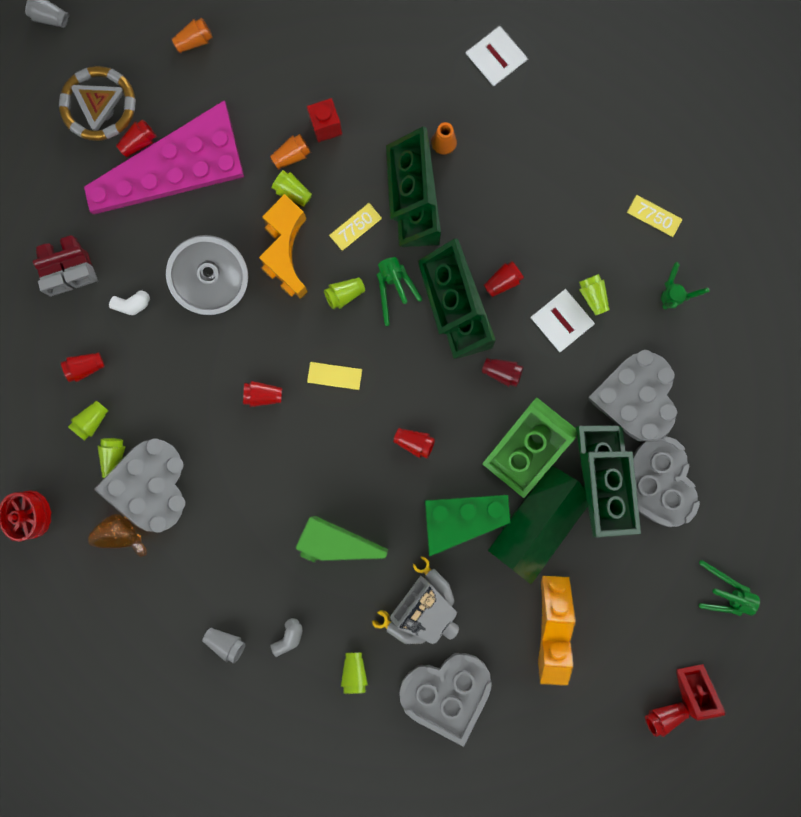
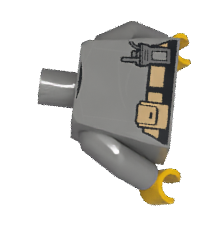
M422 556L421 559L426 562L425 569L419 570L414 564L413 568L418 573H424L426 575L425 578L423 576L418 578L391 616L384 610L377 612L384 617V624L372 620L375 628H387L389 634L404 644H423L426 641L434 644L442 635L451 640L459 631V626L452 622L457 612L452 607L454 597L450 585L435 569L431 570L429 568V561Z

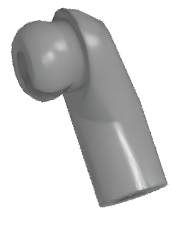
M291 618L285 622L284 638L270 645L275 657L299 645L303 629L298 619Z

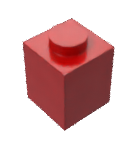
M332 98L307 106L309 118L318 143L342 135L340 120Z

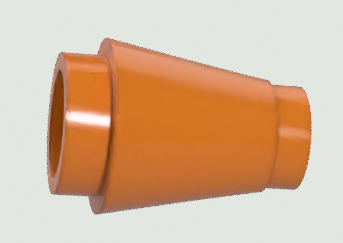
M200 18L197 21L193 19L172 38L176 49L181 53L208 44V40L213 37L204 20Z
M441 123L432 136L431 145L437 153L449 154L456 148L457 139L453 126L450 123Z
M298 134L295 137L292 135L270 157L275 166L281 169L306 159V155L311 153L302 136Z

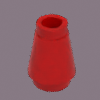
M142 119L138 123L136 121L133 123L116 146L125 157H128L152 144L153 139L157 136Z
M511 261L508 264L504 263L483 286L493 298L520 285V281L524 279V276L515 263Z
M99 352L67 357L66 361L61 362V367L67 381H75L76 383L105 367Z
M255 381L244 383L243 404L255 407L281 403L282 387Z
M398 428L393 443L398 444V446L419 459L422 457L428 459L434 447L435 439L430 437L428 433Z
M679 702L650 710L649 714L645 716V721L650 732L655 737L660 735L665 737L688 719L689 713L685 705Z

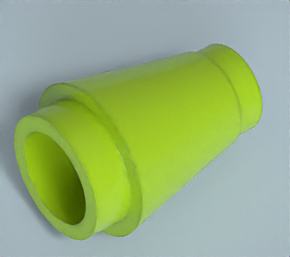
M284 170L281 171L272 185L277 195L283 196L285 194L290 200L305 207L312 196V193L291 172L287 173Z
M599 274L579 282L581 286L579 290L595 316L610 310L604 279L601 280Z
M358 277L330 284L329 288L324 290V294L332 309L337 307L341 309L365 292V287L362 280Z
M95 401L72 418V423L68 428L85 441L89 436H93L108 410L98 401Z
M101 439L100 445H98V453L103 478L123 459L126 447L123 446V439Z
M345 653L341 680L343 693H366L365 686L368 685L362 653Z

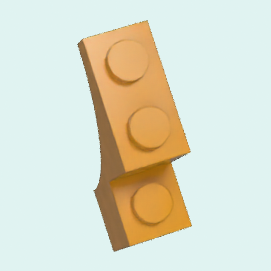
M284 194L262 216L266 223L264 227L266 231L275 239L278 236L279 238L259 258L264 264L261 269L270 278L273 279L276 276L283 282L280 286L288 295L292 297L295 294L301 299L308 291L294 271L292 248L297 232L306 221L304 212Z
M542 576V631L538 657L540 684L568 685L573 668L570 641L575 625L570 578Z

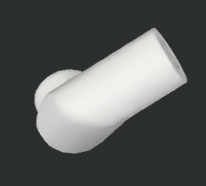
M138 291L127 300L113 296L110 300L109 308L128 315H136L148 306L150 297L145 291Z

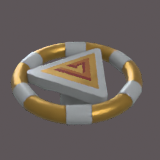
M94 66L76 72L63 86L59 98V110L65 125L71 132L87 140L101 141L120 134L129 125L135 113L136 99L132 86L123 75L107 67ZM92 77H106L120 87L78 84ZM72 92H74L92 130L84 128L72 118L70 113ZM125 94L124 112L121 118L115 124L99 130L103 122L112 117L113 108L122 95Z

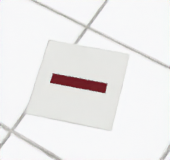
M500 26L465 52L493 86L528 60Z
M566 289L530 317L559 352L595 324Z

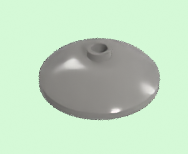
M199 235L183 241L174 249L166 266V281L171 294L184 308L198 314L215 315L231 309L241 300L247 288L248 269L243 256L231 243L216 236ZM210 267L213 269V273L206 274L203 269Z

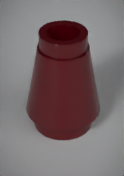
M486 358L482 373L508 387L511 385L517 387L524 367L518 365V362Z

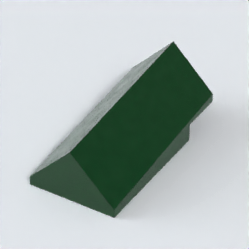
M423 126L386 145L390 219L398 221L400 247L440 245L441 229L427 128Z
M454 238L418 260V264L439 334L447 335L453 358L458 359L493 349L496 339L459 240Z
M577 426V439L593 537L641 534L633 451H625L623 428L621 426Z
M551 466L511 516L510 523L502 528V532L487 551L528 583L532 584L588 507L585 488L576 479Z

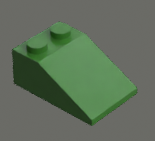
M536 397L482 465L525 498L573 442L577 435L576 428Z
M317 516L309 518L295 548L301 551V557L312 562L318 559L385 558L388 552L387 548Z

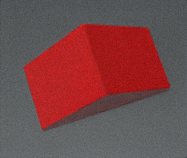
M703 664L676 670L682 702L691 717L699 721L725 716L724 708Z

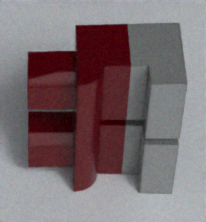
M73 235L60 239L63 251L55 253L54 247L50 243L36 246L37 259L33 260V264L38 270L40 277L38 281L41 292L50 297L73 290V287L79 288L98 281L88 252L81 248L78 240Z

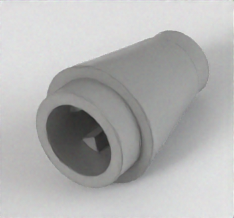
M27 0L25 13L31 17L32 21L62 28L66 26L68 21L67 12L48 0Z
M212 627L207 630L202 640L226 663L229 661L232 663L237 662L245 648V643L241 641L240 637L217 629L215 630Z

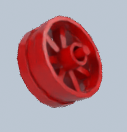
M28 490L9 494L0 504V528L5 536L12 541L21 542L41 537L50 526L51 510L49 503L37 491Z

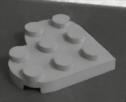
M642 350L627 358L589 396L588 400L617 426H621L623 431L635 440L659 441L669 434L675 424L677 409L667 396L672 388L675 374L663 357L649 350Z
M667 436L659 441H643L633 454L639 513L666 527H679L684 523H689L694 518L700 501H698V494L694 488L696 487L695 484L686 477L690 466L687 463L684 446L676 439Z
M159 439L143 441L132 448L94 490L135 526L144 531L162 532L177 523L185 506V500L175 485L181 475L183 461L180 459L176 449L169 443Z
M467 653L452 654L450 658L444 661L440 668L430 665H417L402 680L399 690L400 703L405 713L414 721L464 747L489 697L492 687L490 672L484 662L476 656Z

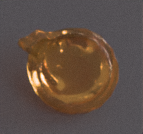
M119 514L107 517L96 525L88 535V543L93 547L123 548L131 546L138 556L143 557L147 554L141 536L136 534L132 522Z

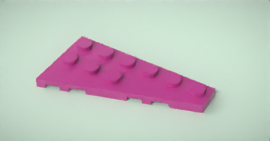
M222 101L84 186L90 212L94 215L243 178L244 174L225 101Z

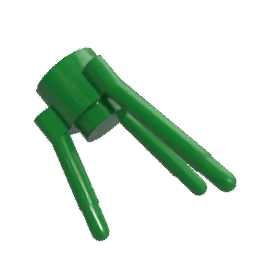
M397 257L381 261L378 264L380 272L376 274L380 285L385 326L390 325L385 281H387V284H395L402 303L406 304L407 298L400 283L403 277L419 302L422 301V297L406 273L404 265H400Z
M675 262L669 278L665 282L666 289L661 294V300L664 304L663 309L676 308L685 300L687 301L708 293L710 289L707 287L688 293L682 285L674 284V279L680 266L679 262Z
M699 561L701 566L738 589V591H733L732 594L716 588L712 590L714 594L729 599L732 607L700 603L699 608L732 613L741 616L743 613L753 616L757 612L760 598L758 595L750 593L749 587L739 584L705 561Z

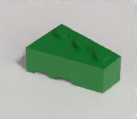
M508 495L425 500L429 556L510 523Z

